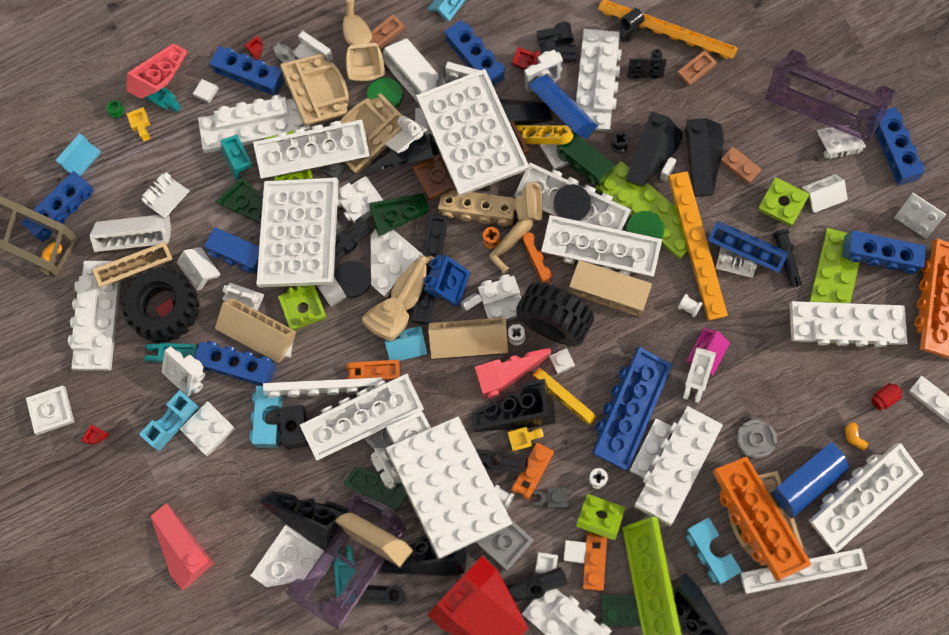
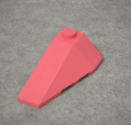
M172 44L127 73V91L141 99L157 92L170 82L186 57L187 51Z
M550 348L529 352L524 355V358L517 357L516 355L503 363L499 359L476 366V377L483 398L488 397V399L499 396V393L506 390L548 359L551 355Z
M165 503L151 515V519L169 573L181 590H184L215 563L170 506Z

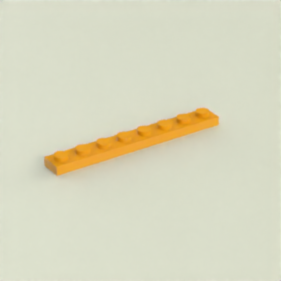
M608 0L600 2L598 8L604 15H614L619 17V20L633 10ZM644 13L645 20L639 25L640 28L647 27L652 29V32L656 34H667L673 40L681 39L686 41V44L695 47L697 45L703 47V50L713 53L714 51L725 59L734 58L738 47Z
M688 171L669 175L668 180L707 321L726 318L728 314Z

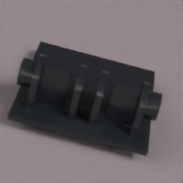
M654 49L650 59L629 58L627 78H663L667 59H663L660 49Z

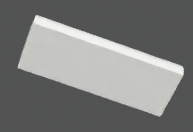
M407 38L384 48L382 55L384 64L417 103L416 95L436 88L438 74Z
M169 214L166 218L161 215L96 222L90 233L94 252L152 246L163 242L168 244L171 236Z

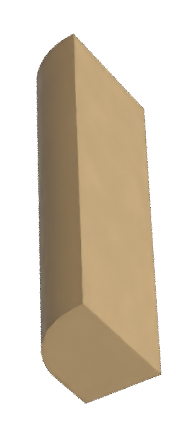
M163 242L92 269V274L100 289L144 272L146 269L170 262L172 257L166 243Z
M579 260L569 286V293L641 317L652 283Z
M234 298L222 303L215 329L277 363L284 359V355L293 343L296 331Z
M506 317L429 323L431 359L508 353Z
M354 513L343 514L335 520L353 540L399 567L413 551L404 541Z

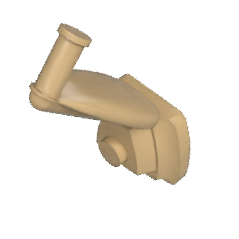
M346 0L347 12L343 20V34L346 42L350 45L346 52L347 76L350 80L368 81L379 78L385 74L381 51L376 43H370L372 34L365 21L359 16L354 15V0Z
M527 182L526 187L522 189V195L514 200V209L517 211L519 221L489 255L490 261L499 268L502 274H505L510 268L498 256L513 248L523 238L524 234L530 231L533 222L542 221V189L537 182Z
M420 256L399 277L391 291V298L374 306L362 317V323L371 332L389 341L394 340L403 332L409 321V314L406 310L411 309L417 303L424 287L426 264L430 265L431 260L434 258L433 256Z

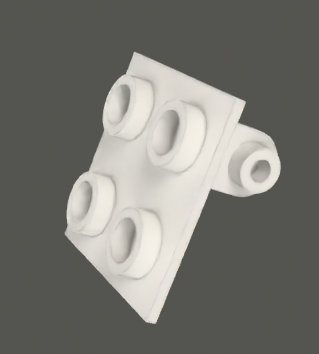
M401 116L398 119V124L402 130L387 141L385 145L397 153L403 152L409 147L410 143L420 139L427 129L406 116Z
M853 123L816 130L826 148V151H824L825 158L832 159L838 157V155L843 157V154L845 156L859 154L863 151V148H866Z
M167 172L161 174L156 180L158 184L153 182L156 187L150 186V189L142 194L143 197L141 198L144 204L164 218L189 192L188 189L173 180Z
M912 193L894 218L927 239L946 214L915 193Z
M720 247L715 269L753 278L758 263Z

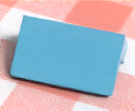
M434 0L428 10L430 12L437 11L445 21H450L465 0Z
M79 133L55 161L68 173L74 170L81 176L101 152Z
M421 326L403 330L392 341L385 339L389 360L402 361L427 354Z

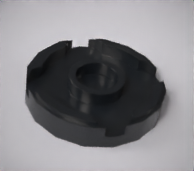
M575 184L565 185L559 189L553 202L554 210L559 217L576 221L585 218L592 205L591 197L587 190Z
M347 261L341 264L335 271L334 277L347 298H358L369 290L371 274L368 268L361 262Z

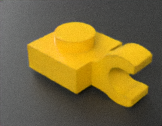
M144 107L127 113L132 130H138L143 142L150 140L146 129L147 126H150V122Z
M526 426L507 431L513 451L532 446L530 440L544 437L541 427L529 432Z

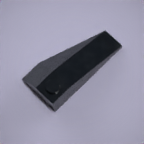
M499 99L508 120H513L516 126L532 125L552 120L550 108L545 102Z
M651 111L626 182L644 187L657 173V170L668 161V158L678 150L683 132L668 116Z
M707 118L690 119L686 121L684 131L694 196H710L714 194L724 143L722 126Z
M424 132L420 139L410 143L409 147L403 152L397 153L393 150L362 171L363 174L384 170L388 167H397L407 162L414 163L433 158L436 152L431 133L426 134Z
M540 379L524 383L520 386L521 388L512 393L508 392L502 399L496 402L492 401L474 411L473 431L518 429L525 426L532 428L554 424V404L546 380Z
M275 491L261 500V504L305 539L325 549L338 539L342 528L335 520L343 514L350 513V509L333 502H326V504L315 503V499L309 498L308 501L297 499L296 495Z
M423 536L418 538V542L408 545L413 551L400 567L384 557L382 558L381 571L385 573L450 576L465 573L467 555L464 547L438 559L428 537L425 538Z
M687 573L671 582L681 632L684 634L689 633L690 635H728L701 589Z

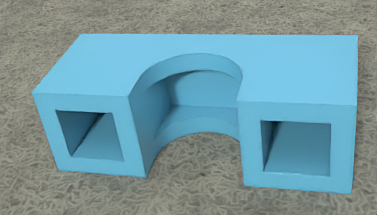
M256 386V392H253L252 401L255 407L254 411L251 412L253 430H250L249 440L256 448H279L280 428L277 425L267 424L266 416L270 411L279 410L282 407L283 395H280L278 398H268V396H264L263 386Z
M180 390L166 404L168 410L165 415L157 421L152 420L139 434L158 451H161L199 408Z
M709 517L686 531L687 536L685 538L691 547L694 546L697 550L696 556L702 565L705 564L709 570L707 575L712 583L716 582L717 585H720L742 572L732 554L718 558L711 553L710 543L719 536V533Z

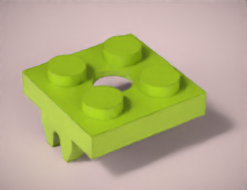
M775 177L757 211L792 228L810 194ZM782 196L787 197L790 201L789 205H780L779 198Z
M315 285L296 286L297 288L295 289L290 287L287 293L278 296L289 328L294 331L327 318ZM299 304H308V311L300 313L298 311Z
M587 494L576 527L615 540L626 507ZM596 512H605L607 514V518H599Z

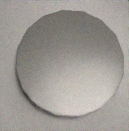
M759 419L745 422L738 430L736 436L737 446L746 457L763 459L769 456L775 449L777 435L770 424Z

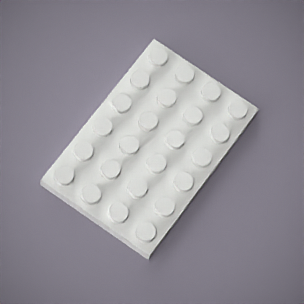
M485 69L416 95V99L459 197L529 170L527 160Z
M337 178L264 181L257 272L258 287L333 284L339 184Z
M459 416L386 448L388 456L438 559L512 525Z

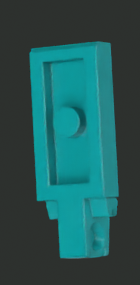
M164 87L144 97L165 110L170 108L178 113L182 108L179 102L175 100L176 97L172 92Z

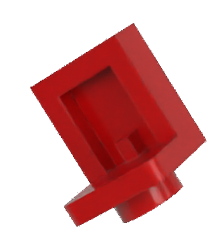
M517 47L511 65L522 70H526L531 65H537L540 51L533 53Z

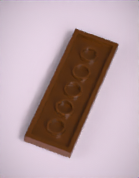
M513 120L509 121L524 156L529 154L530 150ZM441 154L412 167L429 201L456 189Z

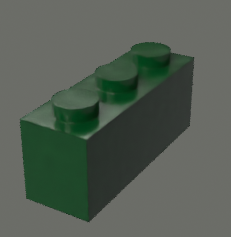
M571 130L573 139L567 144L557 145V156L562 161H567L571 164L574 171L577 173L581 172L586 176L589 183L600 187L614 172L615 164Z

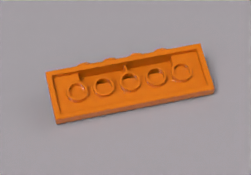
M937 238L932 240L930 259L925 260L924 268L921 269L924 275L923 280L919 283V289L922 292L921 298L917 301L919 316L915 319V326L917 327V333L921 334L920 350L949 359V242Z
M748 457L719 467L712 472L722 488V491L719 493L720 502L729 509L732 523L739 526L742 540L748 543L753 550V559L756 562H760L761 566L766 564L776 582L812 565Z

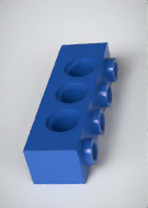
M460 20L444 31L446 42L467 67L477 70L485 69L493 87L505 79L504 66L501 62H497L494 59L490 49L487 50L484 47L481 38L473 34L469 24H465Z
M219 46L209 63L214 73L272 96L279 93L285 81L282 70L279 67H271L261 60H253L248 55L238 54L228 47L223 48Z
M896 107L874 113L870 123L897 185L900 186L919 180L925 173L924 164L917 156L915 145H912L910 133L904 127L901 113H898Z
M73 170L33 211L64 224L65 220L72 213L76 212L79 206L89 199L95 190ZM25 218L20 222L41 242L52 235L53 231Z
M720 221L715 223L708 238V241L778 273L789 253Z
M852 230L844 236L842 258L849 259L851 262H865L869 266L880 265L888 270L899 269L907 274H915L924 268L926 246Z
M200 341L194 359L201 362L204 370L263 386V383H271L276 369L270 358L264 356L257 358L254 357V354L247 351L239 353L236 352V349L225 346V348L218 347V344L212 341H207V343ZM216 355H221L220 360L213 361ZM234 360H239L237 366L231 367ZM252 365H257L255 371L249 372V368Z

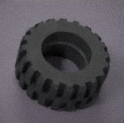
M157 267L156 270L153 268L146 269V273L140 272L137 274L138 278L135 280L131 279L129 282L130 287L125 288L123 292L126 296L122 298L121 304L124 306L122 313L126 317L125 320L134 331L146 340L150 339L157 343L160 340L164 343L170 342V338L177 340L180 338L179 335L181 333L186 334L189 331L187 328L190 325L193 326L196 322L194 316L198 317L199 310L196 307L200 306L197 298L198 294L191 283L180 272H176L172 268H167L166 270L164 267ZM162 291L174 292L176 294V303L168 315L159 319H149L146 316L147 304L155 294Z
M533 282L528 285L516 307L518 318L526 326H529L541 336L566 346L576 347L582 344L594 322L593 311L581 299L576 298L575 295L566 292L564 289L545 282Z

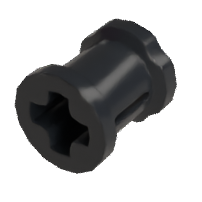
M617 131L613 135L611 147L615 153L622 154L628 148L629 138L626 132Z

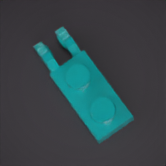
M178 343L146 344L145 349L148 351H158V356L146 355L144 356V361L163 363L164 352L170 346L175 351L180 352L183 358L189 355L194 358L198 345Z
M347 545L348 561L341 562L340 546L335 547L334 572L337 604L358 602L352 545Z

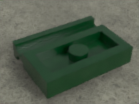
M601 595L603 624L606 626L641 627L636 597L634 595Z

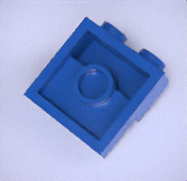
M436 255L430 262L432 267L430 274L424 279V290L435 298H442L452 306H459L470 271L446 255Z

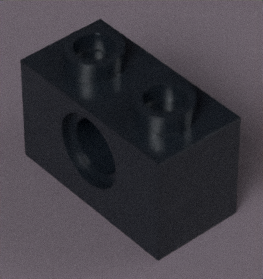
M302 404L279 408V414H277L278 426H281L279 443L286 450L309 446L300 427V424L307 422L306 409ZM297 424L294 431H288L289 425Z

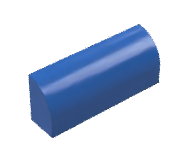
M549 76L538 77L528 85L579 136L587 139L599 126Z
M831 442L769 494L792 519L848 471V462L843 453Z

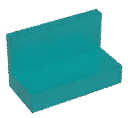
M237 134L220 140L221 153L236 181L239 179L238 172L252 168V163Z

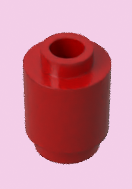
M888 383L873 394L871 402L879 411L886 410L902 399V390L897 384Z

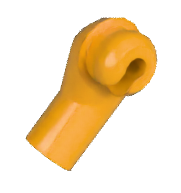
M51 242L43 250L41 258L50 261L55 242ZM61 244L59 245L57 254L61 253Z
M848 423L845 427L847 442L864 451L868 442L859 438L858 425L856 423Z

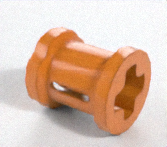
M488 227L483 232V243L488 249H495L500 243V233L494 227Z

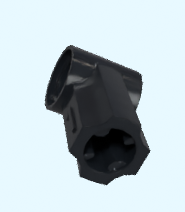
M634 8L620 18L619 37L622 41L629 42L633 40L639 25L645 20L643 13L638 8Z
M560 22L553 28L536 31L539 47L546 41H553L559 45H569L574 41L569 22Z
M553 41L542 43L541 54L546 51L555 50L556 53H560L563 62H576V45H557Z
M365 585L363 591L364 603L398 606L403 604L406 598L404 590L394 585ZM398 590L400 594L398 600L392 601L391 593Z

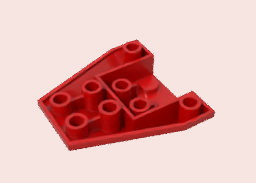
M483 555L427 614L442 630L452 635H523L529 629L499 571Z

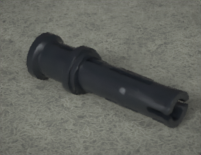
M783 229L774 232L772 236L776 239L778 248L789 252L785 259L784 267L790 288H794V286H801L802 282L792 252L794 245L791 244L789 239V229Z

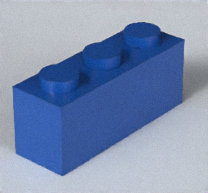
M214 227L204 245L208 251L207 254L215 259H218V257L224 259V262L230 266L237 265L248 274L251 272L257 274L259 247Z

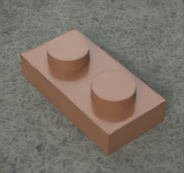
M394 14L371 31L372 40L370 43H376L379 49H381L404 31L405 25Z
M704 50L681 68L677 75L690 87L713 69L717 62Z
M734 147L720 161V163L748 185L762 170Z

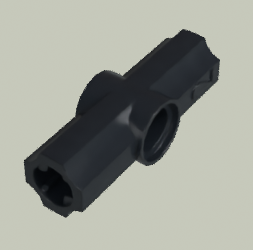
M362 218L347 231L344 230L336 236L334 264L344 255H348L355 250L358 243L372 231L371 227Z
M475 449L485 468L526 473L528 455ZM496 455H499L501 458L498 466L494 463Z
M558 567L541 574L532 572L527 575L526 579L507 585V588L516 603L527 598L540 599L545 595V592L567 585V579L563 568Z

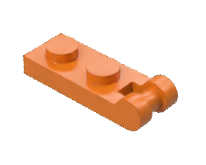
M530 232L525 233L523 245L541 283L550 284V277L552 275L548 266L544 267L542 262L544 258L541 251L536 250L534 235Z
M384 360L346 363V370L348 371L346 379L382 378V381H392L400 377V361ZM356 370H361V375H356Z
M537 442L528 458L526 473H520L511 491L515 494L520 493L524 496L523 498L530 500L555 451ZM524 481L530 484L528 489L522 486Z
M588 531L583 589L603 591L607 537ZM592 543H600V549L592 548Z

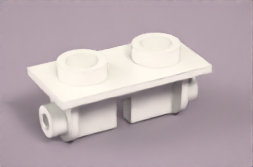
M232 283L223 287L225 295L222 300L227 301L234 298L258 311L264 294Z
M375 448V452L371 454V461L377 472L384 469L380 477L385 487L393 489L396 487L395 483H401V480L388 456L386 448Z

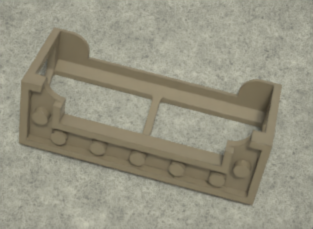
M0 196V208L12 213L4 240L0 239V249L40 268L39 272L46 276L52 274L57 277L79 238L66 225ZM16 215L47 228L58 235L50 261L8 243ZM64 238L71 244L56 267L54 261L61 239Z

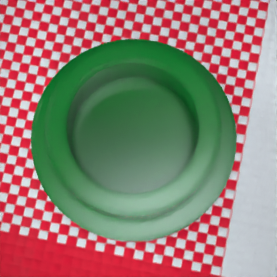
M117 100L110 101L106 107L107 114L112 118L122 116L125 111L124 105Z

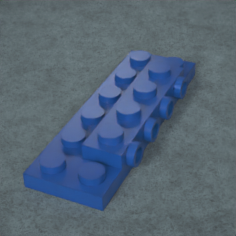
M641 347L636 348L630 364L622 367L619 371L618 377L620 381L611 390V395H613L611 402H607L603 408L605 415L603 420H599L595 427V430L598 431L596 434L598 439L591 454L624 471H628L672 364Z

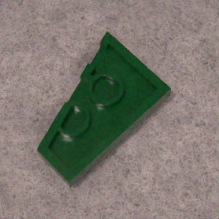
M243 177L215 201L218 205L261 224L263 196Z
M424 193L369 203L378 237L428 213Z
M356 466L343 482L389 518L394 516L408 497L402 483H395L396 487L389 489L385 487L380 474Z

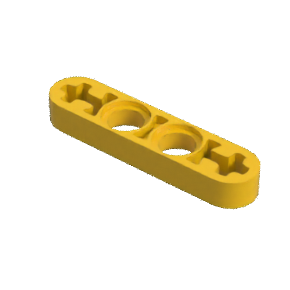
M516 126L526 144L563 145L573 139V133L568 126Z
M538 368L532 375L535 380L545 379L550 394L583 422L590 425L596 419L595 414L545 371Z

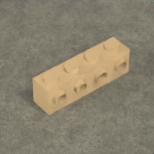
M451 190L441 195L438 210L439 215L448 216V219L460 218L466 222L475 220L482 224L496 223L499 226L507 227L508 225L513 226L515 216L514 200L516 198L475 192L459 197L457 190Z

